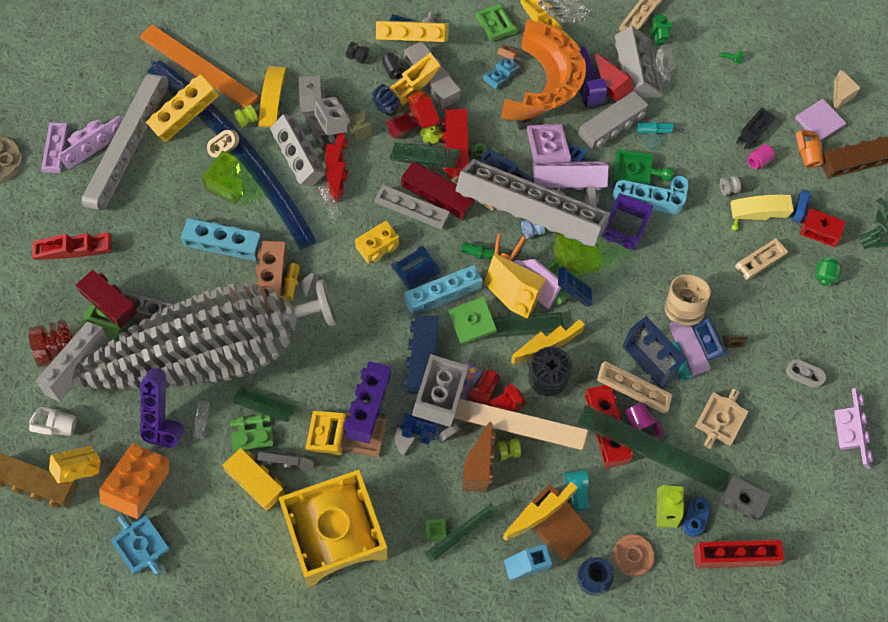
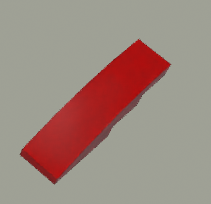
M109 232L93 236L84 233L71 237L68 234H62L33 241L32 259L76 258L112 252V235Z

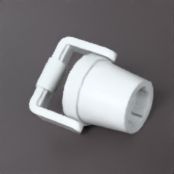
M39 407L29 421V430L47 435L72 436L75 431L77 417L57 409ZM41 415L48 416L46 426L37 425Z

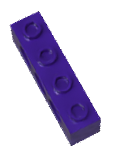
M368 361L367 367H363L360 377L363 380L361 384H357L355 391L357 398L356 401L351 402L349 409L351 416L346 418L344 423L346 438L370 444L391 378V366ZM364 400H370L371 402L365 403V402H363V401H364ZM359 417H365L366 419H364V420H359L358 418H359Z

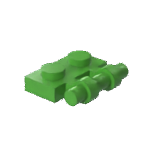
M258 413L251 417L237 416V419H230V427H239V431L231 432L233 453L237 452L240 448L244 452L247 450L255 451L274 448L272 428H263V423L271 422L270 414L262 415V413ZM257 424V429L245 430V425Z

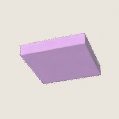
M824 99L802 111L795 118L806 130L816 132L820 141H823L846 125V122Z

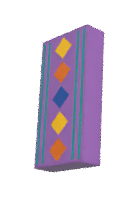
M467 362L465 365L468 366V370L459 398L463 400L468 399L472 389L483 375V371Z

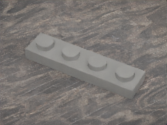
M385 185L381 186L375 198V203L441 230L450 213L447 210Z

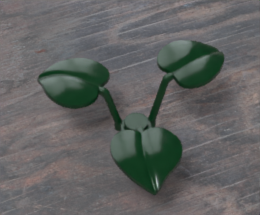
M881 197L876 202L881 204L886 214V220L880 209L877 210L874 222L878 223L879 226L859 236L864 249L874 245L876 248L888 246V243H879L882 240L879 233L885 230L888 235V206Z

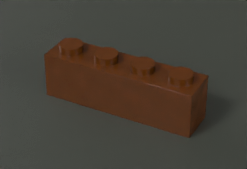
M878 137L872 141H861L856 145H845L839 149L825 151L823 153L824 163L821 166L827 179L888 164V137Z

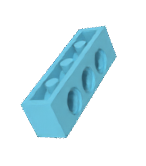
M187 218L181 235L183 246L253 261L257 260L258 248L262 244L261 234L255 230H242L236 226L227 227L217 222L208 223L197 218Z
M475 265L406 291L405 303L411 316L414 317L416 314H422L480 291L483 280Z

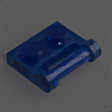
M423 245L419 246L415 252L402 260L390 264L393 271L408 290L417 288L441 273V269L430 257ZM419 257L423 258V260L418 264L409 268L405 272L402 271L401 268H403L404 266L408 265L409 263L413 262Z

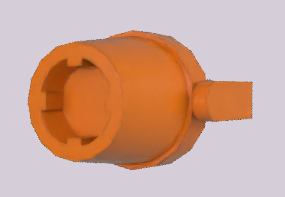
M806 129L796 132L799 154L802 156L805 167L814 168L824 163L823 147L818 134ZM804 137H811L812 141L805 143Z

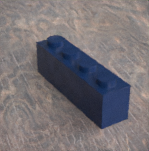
M416 314L415 321H411L410 332L413 333V339H409L408 350L412 351L411 357L407 356L406 361L409 375H405L404 379L407 393H419L430 354L435 355L438 316Z

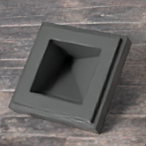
M316 271L299 282L306 299L317 295L316 282L319 281Z

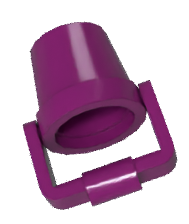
M643 402L625 411L631 425L630 431L639 447L651 446L664 436V432L656 417L651 415ZM652 424L657 435H652L643 441L639 431Z

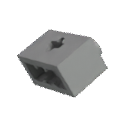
M320 75L299 77L301 112L315 111V99L325 98L324 82H320Z

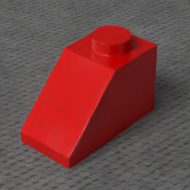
M418 91L408 96L411 115L423 129L440 124L432 101L424 91Z

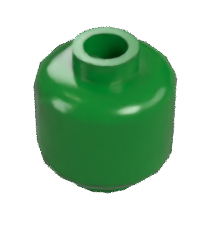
M825 257L817 263L815 279L820 281V284L823 286H831L832 283L839 281L842 266L838 263L837 259Z

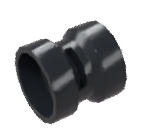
M352 41L347 48L346 58L355 59L358 63L364 64L369 54V48L366 46L361 47L358 43Z

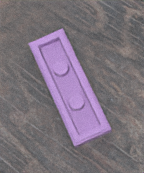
M49 123L41 168L42 172L61 173L63 162L58 155L66 147L69 130L68 123Z
M675 322L670 323L669 328L675 341L679 342L683 355L687 358V366L691 375L694 376L709 371L711 369L692 327L683 326Z

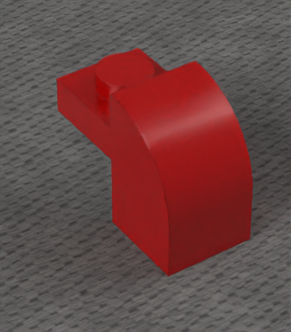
M513 384L505 387L504 394L491 400L488 406L518 413L527 405V402L523 398L521 391L517 387L515 388Z

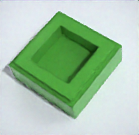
M446 518L425 519L426 541L447 540Z

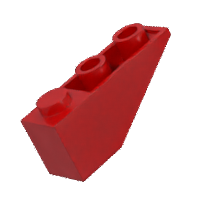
M598 54L595 55L601 79L603 78L606 82L607 95L618 102L634 89L631 82L632 78L628 73H623L617 65L613 66L610 64L607 58H602Z

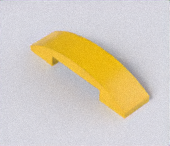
M269 66L267 69L259 113V126L272 127L278 120L286 67Z

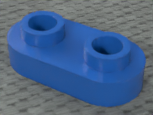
M801 190L791 221L800 223L801 220H805L808 212L805 208L809 205L812 198L809 195L810 191Z
M695 497L689 503L683 522V530L690 537L699 536L705 528L710 511V504L705 498ZM697 504H701L703 509H699ZM695 522L697 524V528H693L691 526V523Z

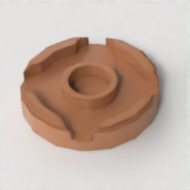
M629 534L623 536L616 543L613 549V560L616 567L622 573L628 576H640L645 574L653 565L654 550L649 541H646L642 536Z

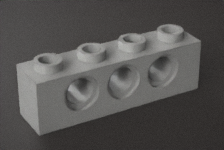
M283 114L270 128L273 137L278 142L282 154L285 155L289 167L296 176L297 182L300 185L314 186L326 174V171L296 117Z

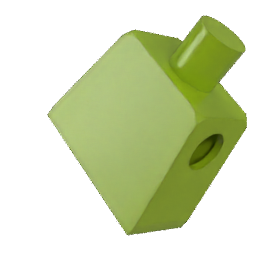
M662 485L657 488L656 526L677 528L684 513V488L681 486Z

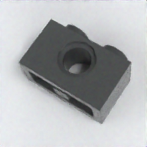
M733 475L728 481L719 501L724 503L723 505L727 509L737 510L742 513L744 518L756 521L762 516L771 495ZM740 496L745 497L748 500V504L743 503Z

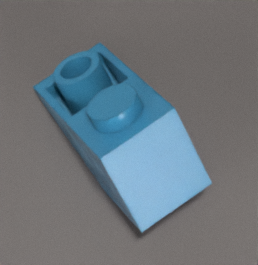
M546 544L526 549L503 561L509 581L549 570L552 565Z

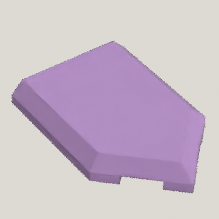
M536 259L514 260V263L546 278L538 301L547 309H550L564 282Z

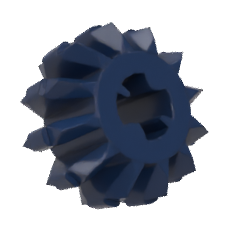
M385 84L376 87L371 93L372 101L378 109L387 115L395 112L401 105L397 94Z

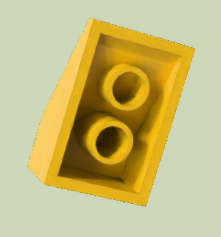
M495 253L484 284L511 311L528 318L536 306L546 278Z

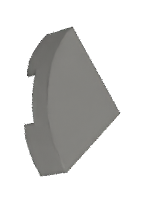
M397 428L395 444L398 451L405 456L415 437Z

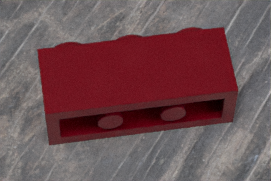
M92 269L75 285L77 290L116 326L122 328L137 313L134 307L136 303L129 296L124 297L121 294L122 291L115 284L111 286L104 274L101 272L98 274Z

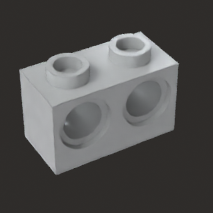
M336 97L315 99L314 115L325 134L347 132V125L350 123L349 115L345 113L343 105L339 103Z

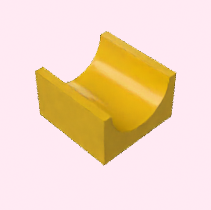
M360 470L279 497L308 588L315 586L326 575L346 566L368 560H378L381 562L388 559L387 546Z

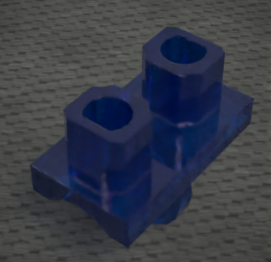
M405 413L401 424V436L409 439L412 438L414 433L420 435L419 441L421 443L429 445L431 440H435L439 424Z

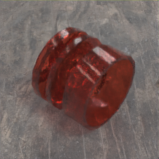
M65 320L58 321V328L55 322H51L49 325L50 332H47L44 325L29 328L30 347L39 368L49 366L54 360V355L57 357L73 338Z

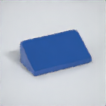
M709 318L691 326L707 360L727 354L715 326Z

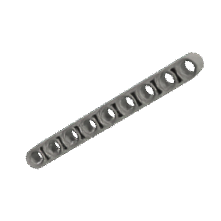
M147 74L83 194V207L103 211L107 207L148 127L146 121L155 113L168 88L166 76Z

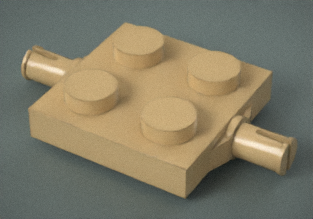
M732 389L728 398L721 397L713 392L694 426L708 435L704 446L708 445L707 448L709 449L712 448L715 439L731 446L748 413L747 410L735 402L740 394L738 390L735 393L736 389Z

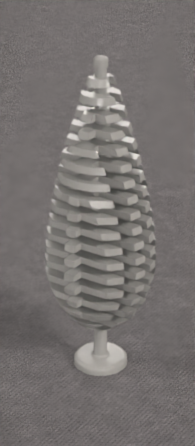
M323 279L317 281L318 300L294 307L284 297L286 309L280 304L279 295L275 290L267 287L270 296H267L262 286L252 284L251 290L257 297L251 293L248 284L237 285V288L234 284H228V287H217L211 292L209 290L205 291L203 294L195 295L186 299V301L176 303L174 307L164 308L162 313L156 312L152 315L151 319L146 318L142 320L139 326L133 325L128 331L132 333V336H129L127 332H122L118 335L120 341L117 342L113 339L108 342L109 346L97 349L94 352V357L90 354L83 359V366L81 363L77 364L73 373L72 383L76 382L78 386L86 388L89 384L90 387L101 389L102 382L106 389H113V386L116 384L119 389H127L126 383H128L132 389H140L141 381L148 371L154 367L162 369L166 374V388H169L170 385L173 388L182 387L183 383L186 387L193 386L196 383L204 385L208 381L219 383L218 379L223 378L225 381L232 380L231 376L236 375L238 378L243 377L244 372L247 371L252 374L257 372L256 369L260 367V364L264 367L271 362V354L274 360L280 356L281 348L277 343L281 342L284 348H287L290 344L289 336L291 334L286 321L290 322L293 331H295L297 318L322 311L329 326L337 325L328 288Z

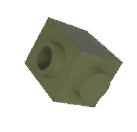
M364 110L349 116L350 123L347 125V131L353 136L355 142L372 136V124Z

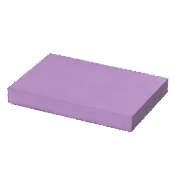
M562 124L527 126L534 163L570 162L571 155Z

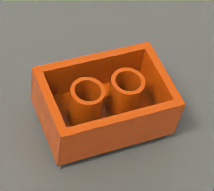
M132 443L100 487V503L138 519L168 475L169 458Z

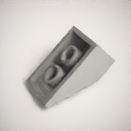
M430 354L412 415L450 427L456 412L468 366Z

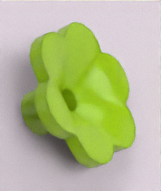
M437 125L420 131V135L425 143L431 142L436 144L443 137L440 127Z

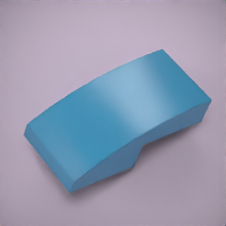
M504 58L496 64L493 70L484 75L483 80L496 90L508 81L520 69V66L513 60Z

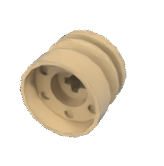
M677 276L672 280L665 304L666 315L673 322L683 326L698 324L703 319L711 294L710 286L698 276Z

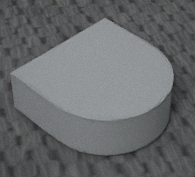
M454 423L442 431L438 437L443 442L459 431L460 428L457 423Z

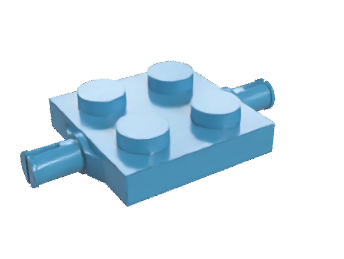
M122 514L121 516L124 521L120 516L117 520L123 529L110 541L134 575L142 569L150 567L155 576H158L159 573L155 567L160 573L163 572V569L157 561L170 550L147 516L130 523L126 515Z

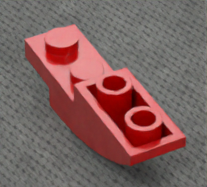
M346 132L338 133L335 145L327 144L326 148L327 182L334 202L337 203L340 196L343 197L345 186H342L343 181H347L348 170H346L344 163L345 154L343 153L344 149H347L349 139L346 138Z

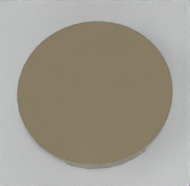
M0 136L1 184L15 176L22 164V153L19 146L7 136Z

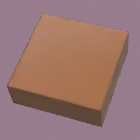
M507 45L499 47L497 54L511 60L515 59L519 53L518 50Z

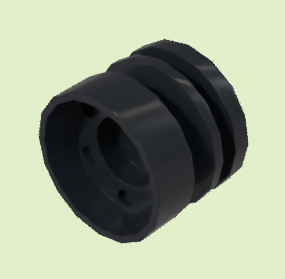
M554 346L538 350L532 358L528 372V382L532 389L543 396H555L561 393L566 388L572 372V361L569 355L562 349Z

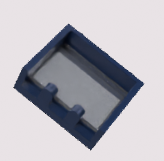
M647 316L630 328L622 346L661 389L676 378L675 376L681 365L687 360Z

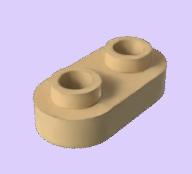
M224 130L211 139L207 144L209 155L221 157L235 148L239 143L237 132L234 130Z

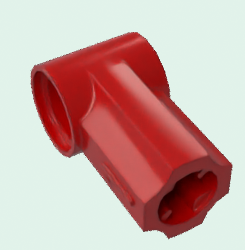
M485 369L477 386L472 389L467 401L488 406L500 376L492 370Z

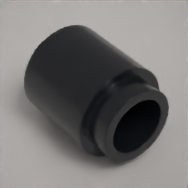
M394 53L386 54L382 61L389 78L400 79L403 76L402 73L405 72V68L399 57Z

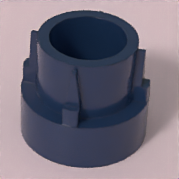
M588 558L581 564L577 572L579 587L589 595L598 596L604 594L611 587L614 580L613 565L611 566L602 558ZM590 573H599L600 581H593L590 578Z

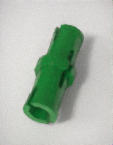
M463 241L460 253L476 256L477 259L492 260L495 249L484 247L482 244L475 245Z

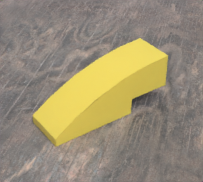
M791 195L754 196L730 202L733 219L768 220L770 217L788 218L793 212Z

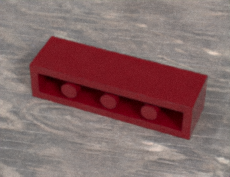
M412 162L401 177V187L435 206L449 211L451 215L462 221L474 206V198L462 196L461 193L455 191L457 185L454 182L447 181L438 173L427 170L422 164Z

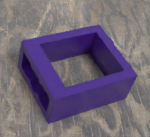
M619 193L601 237L605 238L608 242L620 244L626 249L636 250L654 206ZM618 209L643 219L636 238L610 228Z

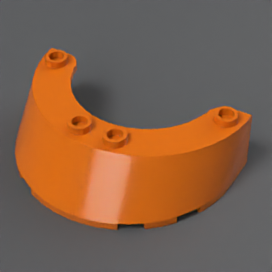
M527 19L521 47L542 64L546 72L547 82L542 93L525 92L523 103L505 99L501 114L502 119L525 120L537 117L565 104L578 93L585 78V59H583L580 53L581 49L573 39L570 40L566 37L562 30L545 23Z

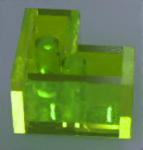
M222 150L201 177L206 190L234 205L237 204L246 192L243 180L236 177L240 171L238 158Z
M557 232L552 247L564 276L598 272L604 259L598 244L594 247L580 245L578 240L569 239L564 234Z

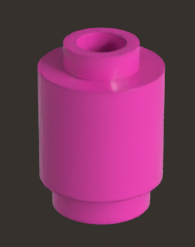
M763 144L747 158L749 166L753 169L762 168L774 159V150L771 146Z

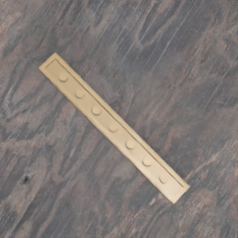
M459 399L454 419L487 426L489 422H492V428L582 451H584L589 432L586 429Z

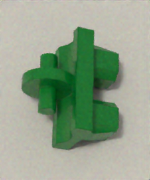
M659 14L654 17L652 21L653 27L649 31V37H653L654 45H664L666 43L665 40L669 39V32L673 27V21L668 22L664 15Z

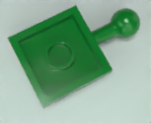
M617 149L612 183L616 184L618 181L626 180L650 185L651 175L662 177L664 181L669 182L675 178L676 173L671 167H666L663 170L651 168L653 154Z

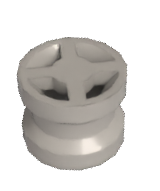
M736 175L731 176L729 179H720V189L724 196L732 192L734 194L740 192L741 185Z

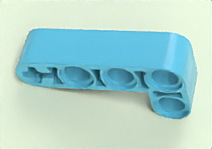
M676 176L673 178L670 188L664 189L621 180L616 183L612 195L615 201L618 194L621 193L654 206L652 210L678 214L681 212L686 201L688 181L683 176Z

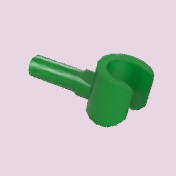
M737 51L735 55L719 53L720 57L730 58L736 64H740L745 55L743 51Z

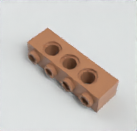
M262 241V247L258 248L260 265H256L258 282L254 284L261 285L266 295H270L267 287L275 290L279 295L281 304L286 245L285 242ZM269 261H275L273 264H267ZM267 278H273L271 281H265Z

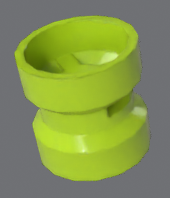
M251 104L245 106L244 110L238 109L234 111L235 118L241 128L247 126L249 122L254 123L258 121L256 112Z
M512 438L510 441H497V449L501 461L507 460L508 457H521L518 438Z

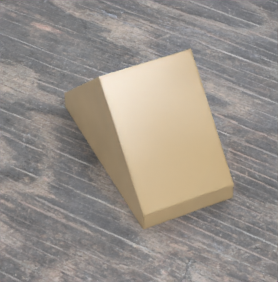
M841 70L834 80L833 109H838L853 99L860 89Z

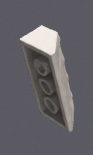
M631 25L615 35V46L618 50V61L621 64L622 72L628 73L632 78L631 82L634 89L631 92L635 91L641 98L662 97L663 92L651 38Z

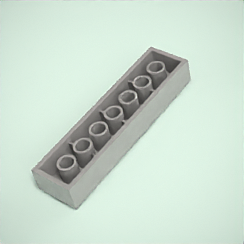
M474 159L460 172L455 190L464 197L474 198L482 204H489L499 211L509 212L514 217L524 218L534 225L544 226L549 231L564 234L565 237L581 241L582 244L594 247L604 233L610 216L609 212Z

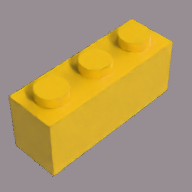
M240 448L222 466L256 502L268 511L279 500V497L285 495L284 485L277 478L273 480L268 475L270 473L263 464L259 466L254 461L256 458L248 450L244 452Z

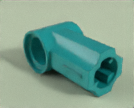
M587 471L565 472L566 487L570 482L577 486L575 493L570 497L572 508L576 512L589 510Z

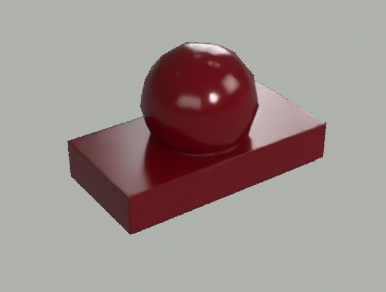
M409 113L391 118L385 123L389 127L390 136L394 139H400L406 133L414 131L418 127V124Z

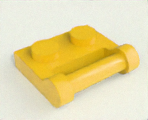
M313 411L305 449L311 452L341 455L343 450L341 445L344 435V423L346 418H349V415L345 413ZM333 421H338L334 444L328 445Z

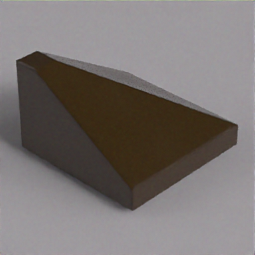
M722 336L724 347L726 348L743 347L748 340V336Z

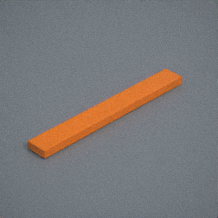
M151 24L140 35L143 41L198 77L201 74L211 87L244 109L245 106L253 105L259 99L257 94Z

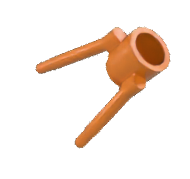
M500 233L497 235L495 253L498 255L501 240ZM526 236L520 239L510 256L501 253V256L513 261Z

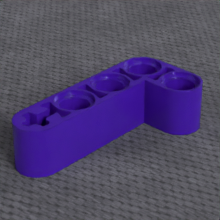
M579 47L586 64L585 78L579 90L586 108L604 104L607 93L606 82L603 78H597L586 47Z
M154 367L148 371L140 384V435L147 443L173 448L177 445L185 430L179 422L165 419L166 374L162 369Z

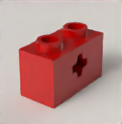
M809 209L799 235L835 247L841 238L846 221L824 214L819 210Z

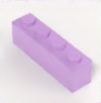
M533 162V183L545 188H555L556 190L559 187L560 190H566L569 187H573L575 190H583L584 187H595V190H601L602 187H607L608 164L606 162Z

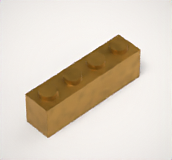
M0 453L1 488L6 485L11 487L10 490L19 495H22L23 492L30 494L29 498L41 502L42 499L48 501V505L59 509L60 506L68 508L78 488L74 481L58 484L51 472Z

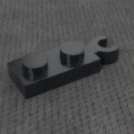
M761 107L740 133L742 135L738 137L736 144L744 141L746 143L744 149H747L751 141L756 143L774 122L776 116Z

